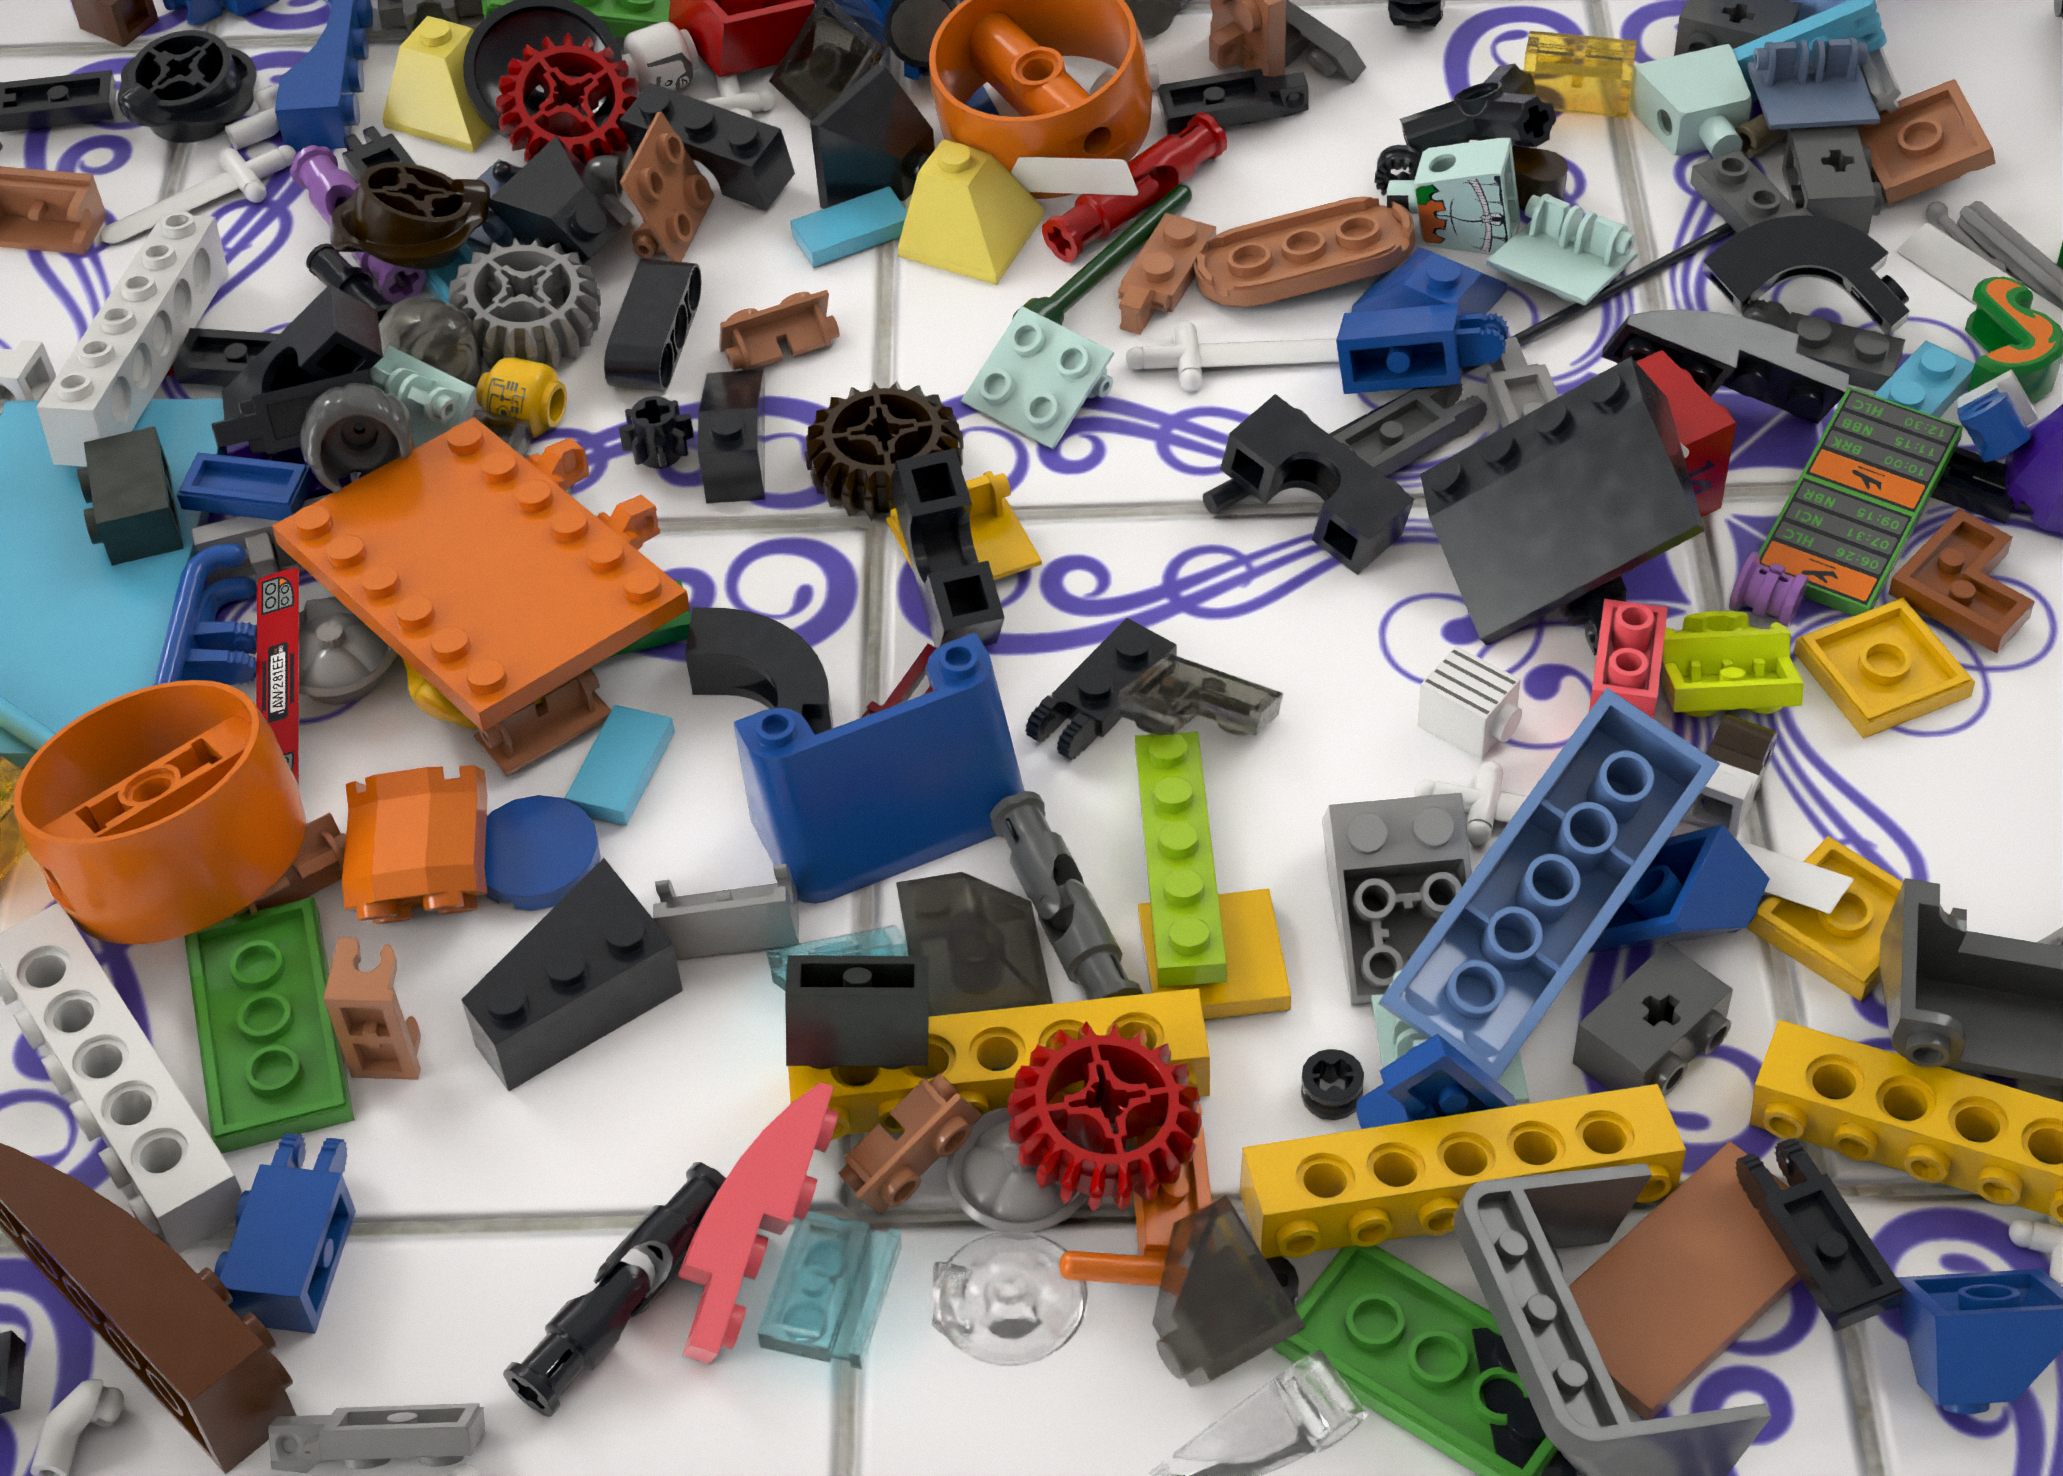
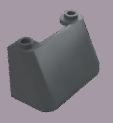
M1905 878L1880 937L1879 969L1891 1045L1894 1050L1911 1063L1921 1067L1944 1066L2063 1087V947L1967 931V910L1953 907L1950 914L1945 912L1940 905L1939 883Z

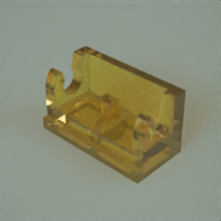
M1530 30L1523 71L1532 74L1536 92L1533 95L1538 96L1545 103H1552L1554 111L1627 118L1637 40Z

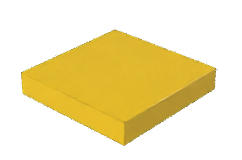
M1904 597L1796 638L1794 654L1863 739L1969 698L1973 693L1975 686L1973 678Z
M1827 836L1803 862L1854 878V881L1832 912L1827 914L1771 894L1758 907L1756 916L1748 925V930L1861 1002L1881 981L1879 969L1880 937L1903 882Z
M1269 888L1218 894L1227 970V982L1159 987L1150 902L1138 904V920L1151 993L1199 988L1204 1020L1291 1010V992Z

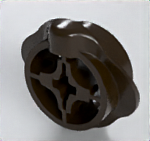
M391 162L374 165L363 172L359 186L355 189L352 196L334 210L330 225L331 246L338 252H367L384 262L405 268L436 269L447 266L457 259L460 248L467 242L472 232L486 222L489 213V206L486 204L490 199L489 186L483 180H453L441 172L415 164Z

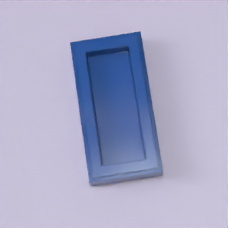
M197 452L177 493V498L181 509L281 521L302 508L315 479L310 465Z

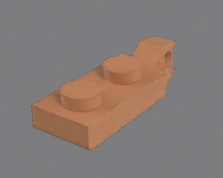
M1169 213L1164 214L1121 281L1118 290V299H1121L1119 303L1122 321L1119 327L1121 330L1141 335L1156 309L1173 313L1195 278L1194 262L1197 259V255L1199 252L1204 255L1208 250V242L1216 236V226Z

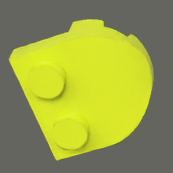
M1737 611L1694 613L1684 618L1682 630L1676 632V630L1666 627L1662 654L1661 683L1673 711L1683 712L1695 717H1707L1716 714L1718 710L1747 709L1754 713L1769 714L1778 712L1782 707L1802 706L1804 682L1790 658V631L1779 622L1772 623L1770 629L1752 627L1749 625L1748 614Z

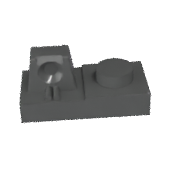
M1287 0L1285 68L1303 51L1308 49L1311 51L1307 56L1308 59L1322 73L1332 77L1337 72L1354 83L1367 67L1350 41Z

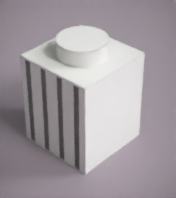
M1455 646L1420 684L1417 726L1482 760L1498 741L1507 742L1515 733L1521 721L1522 709L1518 707L1521 679Z

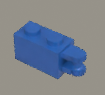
M1459 303L1344 313L1336 339L1344 394L1459 385L1464 367L1483 365L1484 362L1489 364L1491 362L1496 363L1497 359H1502V354L1505 353L1506 349L1505 339L1508 337L1509 326H1506L1507 321L1502 319L1503 316L1499 317L1497 313L1490 314V312L1488 315L1483 313L1461 315Z
M284 1133V1136H281L279 1147L275 1151L271 1165L260 1164L251 1190H245L241 1194L236 1209L235 1221L237 1229L229 1252L224 1251L218 1257L214 1273L232 1296L233 1302L228 1306L240 1319L251 1312L266 1328L315 1334L356 1213L342 1175L347 1164L348 1148H346L344 1139L326 1138V1141H323V1146L318 1154L313 1170L301 1169L306 1155L305 1138L300 1134Z

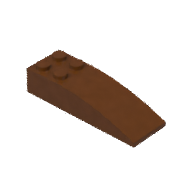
M0 1143L1 1231L225 1475L269 1440L268 1428L276 1416H297L286 1393V1389L293 1384V1380L281 1362L271 1353L277 1348L275 1340L254 1314L249 1312L240 1319L228 1305L233 1302V1298L212 1270L205 1267L199 1273H196L175 1250L124 1209L77 1179L13 1147Z

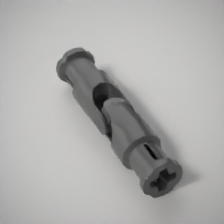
M1022 791L1003 798L990 813L991 826L996 835L1005 838L1011 850L1009 862L1024 892L1038 912V919L1069 980L1080 985L1087 1000L1144 994L1138 983L1128 979L1120 963L1123 953L1091 892L1084 885L1083 877L1062 836L1051 831L1045 819V804L1041 796L1033 791Z

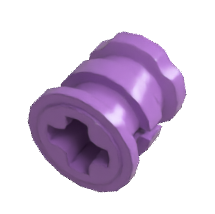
M1753 551L1746 559L1737 577L1731 594L1729 609L1736 611L1744 604L1753 608L1752 615L1765 619L1770 614L1777 617L1780 624L1790 627L1805 595L1809 578L1800 573L1796 577L1785 574L1786 567L1773 563L1770 568L1761 565L1759 553Z

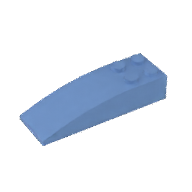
M1606 688L1378 1004L1427 1039L1439 1034L1495 1081H1498L1700 795L1720 763Z

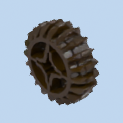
M873 381L871 389L863 392L851 387L847 399L831 397L828 409L816 411V419L814 424L808 427V435L806 436L807 470H810L812 483L816 487L817 493L824 494L830 507L843 505L849 517L861 510L865 511L871 522L879 513H890L891 509L896 508L891 493V485L897 460L956 448L960 465H963V433L959 429V423H957V419L953 414L952 407L944 406L941 403L939 394L925 396L920 385L908 391L902 390L898 381L890 388H879Z

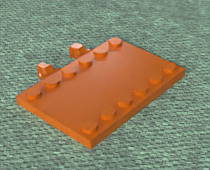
M475 417L452 427L447 432L413 449L408 458L401 459V457H398L341 488V492H333L272 525L276 542L286 553L482 731L489 729L690 609L687 590L638 551L644 542L660 534L656 513L657 508L643 495H638L617 504L611 516L601 512L596 517L567 493L568 487L589 476L587 456L582 446L572 438H567L547 446L542 455L538 453L529 455L526 460Z

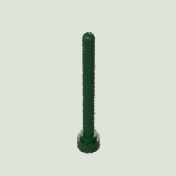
M1184 184L1175 186L1050 297L1031 298L1023 307L1062 326L1064 314L1149 239L1165 213L1176 215L1190 203L1192 199L1191 189ZM1018 310L1013 314L1012 320L1015 317Z

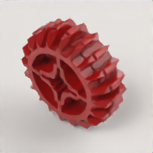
M569 33L564 36L563 45L555 46L553 41L546 35L542 40L541 52L527 44L523 49L524 61L511 58V61L508 63V73L510 75L501 76L498 83L499 91L502 93V95L496 98V111L502 115L499 118V128L503 134H511L508 139L509 147L512 151L525 149L524 161L528 163L558 134H568L573 137H557L584 165L596 156H615L614 150L626 153L630 145L620 118L637 99L635 96L638 94L639 87L636 78H627L629 66L626 61L612 63L614 52L610 46L598 53L594 52V41L590 36L583 42L582 47L574 46L573 37ZM566 75L578 76V77H577V78H571V77L566 76ZM538 85H541L544 89L545 101L539 105V111L530 117L525 108L526 101L531 92ZM607 95L613 110L606 122L598 128L594 123V113L592 111L599 107V100Z
M1086 1021L1079 1028L1077 1040L1072 1039L1059 1029L1052 1038L1051 1049L1037 1044L1036 1048L1031 1052L1029 1066L1021 1065L1015 1075L1014 1088L1016 1090H1013V1093L1009 1095L1007 1112L1013 1118L1009 1122L1008 1135L1011 1143L1021 1145L1018 1153L1021 1168L1039 1166L1037 1168L1036 1182L1040 1189L1057 1181L1062 1184L1060 1197L1064 1205L1072 1200L1077 1192L1087 1194V1202L1092 1212L1101 1206L1103 1196H1112L1116 1205L1123 1212L1126 1207L1130 1206L1132 1191L1150 1203L1157 1196L1159 1183L1172 1187L1179 1179L1180 1165L1187 1166L1193 1159L1196 1148L1194 1139L1199 1137L1202 1125L1200 1114L1195 1112L1200 1101L1198 1088L1187 1086L1190 1075L1187 1070V1063L1169 1065L1171 1051L1169 1050L1168 1043L1153 1050L1146 1048L1147 1036L1144 1028L1133 1035L1131 1040L1120 1037L1121 1031L1116 1021L1108 1027L1106 1035H1096ZM1084 1080V1088L1080 1092L1065 1095L1063 1103L1048 1105L1053 1097L1062 1089L1075 1082ZM1096 1100H1097V1103H1098V1107H1099V1108H1096V1107H1095V1102H1096ZM1110 1123L1114 1124L1113 1132L1111 1130ZM1161 1127L1156 1136L1138 1149L1125 1153L1124 1148L1128 1139L1144 1135L1145 1128Z

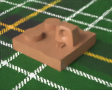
M1210 0V9L1213 15L1210 22L1209 60L1219 70L1240 65L1245 71L1261 68L1264 76L1275 77L1285 75L1287 0Z
M1955 79L1897 101L1899 108L1896 112L1890 114L1884 109L1878 113L1880 124L1857 125L1862 146L1870 147L1872 158L1871 173L1875 181L1880 183L1882 195L1887 205L1960 178L1968 172L1978 171L1996 164L1993 147Z

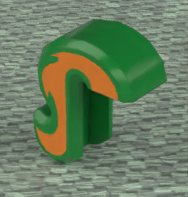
M2003 276L1983 279L1974 289L1972 300L1977 304V307L1969 315L1965 331L1988 354L1981 356L1975 362L1968 392L2012 369L2030 402L2033 404L2053 390L2063 357V330L2058 323L2046 314L2031 309L2034 298L2032 292L2022 283L2012 278Z

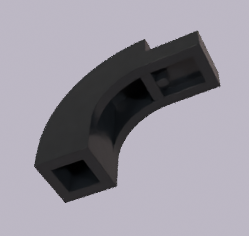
M1803 215L1779 217L1763 221L1732 236L1703 260V274L1740 314L1743 312L1746 304L1750 303L1751 300L1759 299L1772 287L1786 280L1800 277L1819 278L1839 286L1861 307L1885 335H1892L1905 324L1910 312L1905 306L1909 301V297L1903 288L1889 275H1885L1880 279L1876 274L1885 266L1889 252L1866 233L1837 220Z
M693 607L685 650L693 695L740 696L760 702L769 709H791L804 717L814 735L834 728L828 680L824 667L815 651L800 635L782 623L757 613L730 608Z

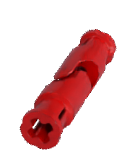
M1201 112L1196 114L1181 132L1176 135L1168 134L1127 163L1138 190L1136 196L1082 194L1076 199L1075 207L1062 216L1053 215L1042 225V235L1046 245L1058 259L1067 263L1073 262L1082 254L1083 248L1095 239L1103 240L1134 219L1141 211L1164 197L1175 186L1183 184L1194 176L1196 167L1207 159H1216L1227 150V138L1224 130L1219 126L1215 118L1209 114Z

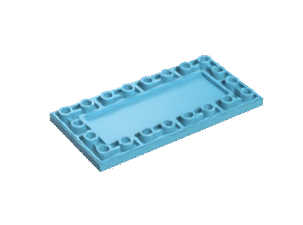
M222 398L151 399L132 431L153 426L157 430L170 467L184 549L113 566L104 544L93 545L88 534L84 509L93 508V502L86 503L77 471L79 468H84V466L53 464L37 410V405L40 401H5L0 415V696L56 733L73 720L103 703L127 693L153 686L180 575L187 562L197 554L191 528L206 525L209 517V512L181 509L177 493L197 452L225 455L227 446L217 448L211 428L212 423L224 420ZM0 726V767H25L37 751Z

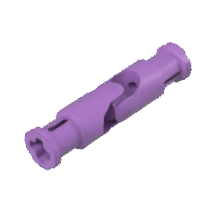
M311 145L302 149L295 155L293 164L290 167L292 179L300 188L308 189L311 204L330 227L334 210L341 204H344L359 185L348 172L338 169L336 156L325 146ZM351 252L352 257L360 268L370 277L377 279L379 292L387 301L405 304L415 299L422 292L423 285L427 280L425 269L400 267L377 259L367 252ZM394 275H399V277L405 283L404 287H401L397 283V281L394 278Z

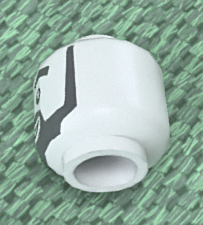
M660 22L630 32L625 38L624 55H621L622 61L625 60L629 66L627 78H636L639 85L638 90L641 93L649 83L673 91L690 85L693 79V71L699 68V58L693 39L686 29L679 30L671 22Z

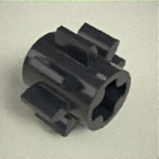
M651 396L639 400L632 409L625 410L627 425L619 427L623 451L633 450L636 465L643 463L645 466L654 469L666 468L675 464L681 456L689 454L686 440L694 438L690 414L680 415L678 401Z

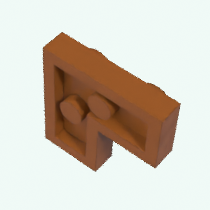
M1960 508L1892 577L1888 593L1896 599L1904 597L1914 609L1995 653H1998L2028 621L2035 603L2029 597L1988 576L2009 553L2013 536Z

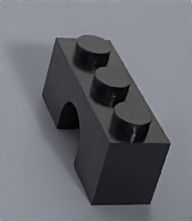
M653 83L647 85L620 118L634 156L656 113L662 111L674 132L682 139L683 145L692 160H696L704 165L714 175L722 195L767 211L795 175L780 128Z
M329 284L222 391L224 420L240 417L241 413L238 402L252 399L251 396L368 368L370 370L383 358L377 310Z
M1276 394L1229 433L1220 467L1221 471L1264 504H1267L1279 492L1289 488H1303L1319 495L1324 500V503L1322 504L1311 540L1357 575L1403 534L1415 500L1396 481L1382 475L1357 456L1350 446L1337 441L1313 423L1306 413L1292 407Z
M956 448L897 460L892 479L891 493L934 646L938 648L945 643L975 632L984 646L997 644L1005 617L989 561L979 563L970 529L972 503Z

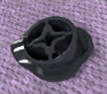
M199 30L173 32L149 43L124 66L118 92V106L122 114L129 121L149 127L153 133L165 140L178 143L205 140L226 130L225 126L234 123L237 118L250 109L254 101L253 95L257 71L252 59L247 54L238 49L227 47L224 41L214 34Z

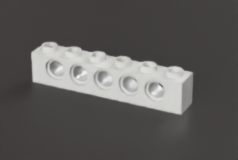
M188 212L162 214L37 405L54 465L87 467L84 442L131 432L176 360L189 328L196 327L229 273L215 217L195 216Z
M56 903L0 933V997L6 1006L16 1000L20 1003L23 1010L13 1016L31 1048L34 1050L45 1044L51 1055L41 1059V1062L59 1094L63 1095L70 1090H73L79 1101L70 1105L69 1108L87 1140L91 1142L101 1136L108 1148L99 1152L98 1155L117 1189L119 1190L128 1184L132 1185L138 1196L127 1202L135 1218L154 1234L160 1232L167 1244L178 1254L235 1222L237 1204L242 1194L235 1174L66 911Z

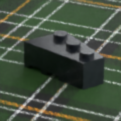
M603 858L461 1001L476 1048L506 1089L511 1091L683 991L673 943L606 859Z

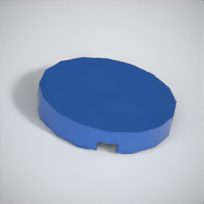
M536 795L514 799L491 811L487 816L484 869L488 894H485V896L498 904V899L513 903L514 908L519 910L534 911L555 907L599 863L601 858L595 824L583 808L564 798Z

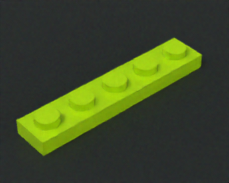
M1198 731L1134 735L1158 986L1227 982L1226 956Z

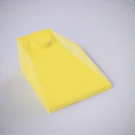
M427 16L400 45L382 118L385 128L475 152L493 130L479 117L473 108L464 83V55L469 39L474 32L473 28Z
M942 139L917 174L897 247L898 257L997 285L1044 218V208L991 154L961 143Z

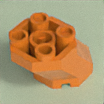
M475 765L459 766L460 777L444 779L443 766L424 767L375 774L365 778L366 785L357 781L345 784L348 802L342 875L345 910L357 912L358 921L373 920V924L413 919L412 908L423 906L424 911H438V915L478 910L476 896L488 894L484 869L488 801L485 770Z

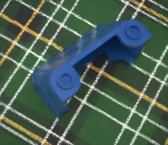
M976 632L943 644L936 648L929 656L926 668L927 677L933 689L932 692L814 735L808 722L800 713L786 708L763 710L733 722L750 820L773 865L788 864L798 892V900L814 904L827 902L998 836L991 826V811L1003 798L1025 790L991 658Z

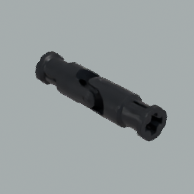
M694 1162L687 1170V1182L665 1206L655 1205L599 1267L593 1280L595 1284L598 1282L599 1284L594 1290L567 1301L546 1324V1336L522 1363L512 1362L504 1370L503 1376L509 1387L524 1403L542 1415L552 1417L561 1406L558 1398L584 1369L593 1371L617 1344L629 1319L645 1312L678 1276L690 1242L706 1210L726 1180V1177L719 1171L702 1162ZM631 1249H637L646 1254L654 1265L656 1274L651 1288L649 1276L644 1269L621 1261Z

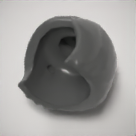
M348 383L344 387L331 388L316 398L308 410L300 434L303 458L310 465L316 478L323 486L334 493L341 492L339 480L352 472L369 474L398 457L405 459L411 455L414 449L411 415L406 405L392 394H385L381 388L365 383ZM362 423L365 427L362 430H357L354 428V425Z

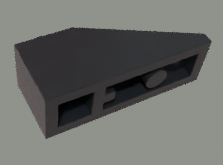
M764 369L707 373L698 412V458L706 504L765 500Z

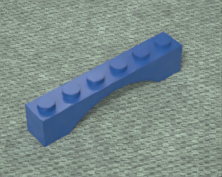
M324 0L331 9L325 30L316 45L303 59L280 76L275 113L284 145L293 147L295 151H301L311 145L325 146L329 149L346 148L343 138L351 135L352 126H359L360 107L356 94L364 92L365 86L361 60H367L369 57V45L365 28H372L373 11L370 0Z

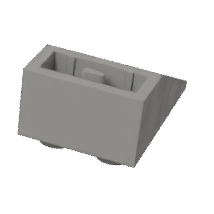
M1462 793L1342 803L1328 806L1322 818L1329 887L1351 1005L1372 1003L1371 995L1385 994L1389 985L1393 982L1394 974L1404 968L1472 874Z

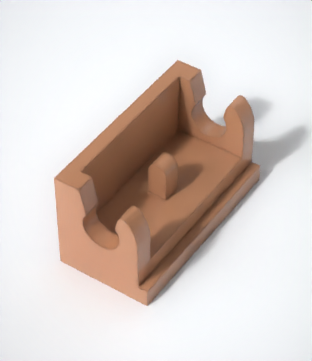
M0 166V247L86 255L107 217L93 174Z
M338 937L323 1001L351 1077L418 1080L421 1067L417 1054L421 1032L413 1016H409L406 1021L404 1020L393 988L397 972V959L393 948L389 944L384 945L380 952V964L371 971L362 972L358 966L361 962L358 939Z

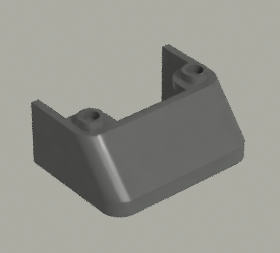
M1641 1163L1486 1180L1473 1184L1466 1191L1454 1213L1453 1225L1542 1429L1568 1462L1581 1476H1727L1772 1417L1766 1404L1762 1403L1631 1422L1565 1280L1562 1264L1555 1250L1609 1243L1652 1176L1647 1164Z

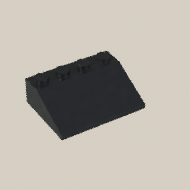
M1632 357L1598 374L1420 474L1429 519L1478 636L1486 646L1705 531L1668 397Z

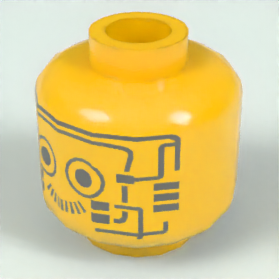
M506 357L497 361L490 372H485L480 377L477 385V403L483 407V415L488 425L498 431L536 438L546 432L549 427H556L561 422L567 402L566 387L560 382L556 371L543 363Z

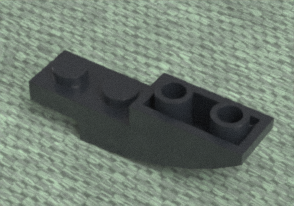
M1658 310L1629 315L1603 347L1601 356L1615 363H1620L1629 357L1638 361L1663 350L1680 368L1687 370L1694 378L1695 383L1710 397L1722 385L1741 395L1752 397L1816 424L1842 399L1848 388L1850 375L1796 353L1799 335L1740 316L1698 310Z

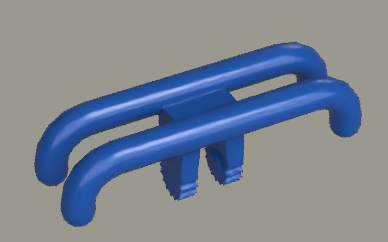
M227 543L211 546L198 552L187 562L180 575L153 686L187 680H206L227 685H235L236 683L243 685V683L249 684V681H254V678H256L255 657H251L250 654L255 655L257 652V625H252L250 622L244 623L243 621L241 623L236 621L215 622L218 610L224 605L233 601L252 599L257 593L256 582L252 578L245 576L226 578L210 585L203 591L205 580L211 573L219 569L235 568L245 562L246 551L241 545Z

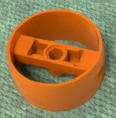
M964 0L948 14L935 33L929 54L930 86L940 128L945 140L961 143L991 154L1010 173L1018 157L1122 159L1128 163L1144 143L1151 123L1152 86L1143 38L1132 11L1124 0ZM1062 56L1091 58L1109 64L1118 70L1104 86L1090 95L1066 72ZM988 82L1022 117L988 114L967 106L966 103L982 85ZM1029 192L1034 199L1058 198L1072 194Z
M206 680L175 681L146 687L114 698L86 712L58 731L34 754L17 781L13 797L14 812L25 846L42 870L49 890L56 902L84 933L93 938L116 944H148L179 938L210 927L239 912L264 894L288 870L301 849L306 833V815L298 783L282 753L270 724L254 702L241 690L227 684Z

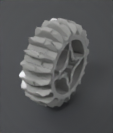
M515 237L511 246L502 248L493 242L490 254L473 252L471 264L459 265L457 279L450 281L448 292L450 303L447 306L449 322L453 324L454 336L458 339L459 345L466 346L471 359L483 357L489 370L497 361L506 357H515L543 364L547 363L557 370L561 360L560 357L563 356L576 360L579 347L591 345L593 331L598 330V323L601 320L600 289L597 288L595 276L591 272V267L583 265L578 252L565 254L560 242L549 248H544L539 238L531 245H521ZM562 302H565L558 310H556V307L558 305H560Z

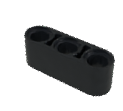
M645 258L639 261L605 351L604 373L609 386L666 391L668 389L700 301L702 278L700 266L697 263Z

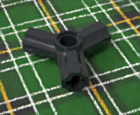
M1514 63L1498 66L1483 83L1470 86L1457 93L1454 101L1400 118L1399 120L1406 145L1417 149L1422 154L1428 148L1468 143L1470 139L1482 141L1496 138H1511V145L1537 147L1550 140V131L1556 122V116L1552 103H1545L1538 96L1533 95L1536 92L1532 74L1525 73Z

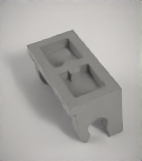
M788 864L773 865L775 879L777 880V883L677 897L669 879L655 881L656 891L661 903L653 904V919L673 943L676 960L799 944L798 892Z

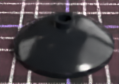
M514 0L495 9L476 27L469 39L464 55V83L473 108L492 130L508 139L511 134H503L499 128V118L502 115L496 111V98L502 95L498 84L501 76L510 75L508 73V63L511 61V58L524 61L523 49L527 44L541 52L542 40L546 35L553 41L555 46L563 45L564 36L569 33L573 37L574 46L582 47L583 42L590 36L594 41V52L598 53L610 46L614 52L612 63L622 61L618 44L607 26L592 12L568 0ZM566 75V76H569V77H571V78H577V77H578V76ZM536 88L531 92L525 104L530 117L539 111V105L545 101L544 92H539ZM607 95L599 100V107L592 111L594 113V123L598 128L606 122L613 110ZM558 134V135H557V136H562V137H573V136L568 135V134Z

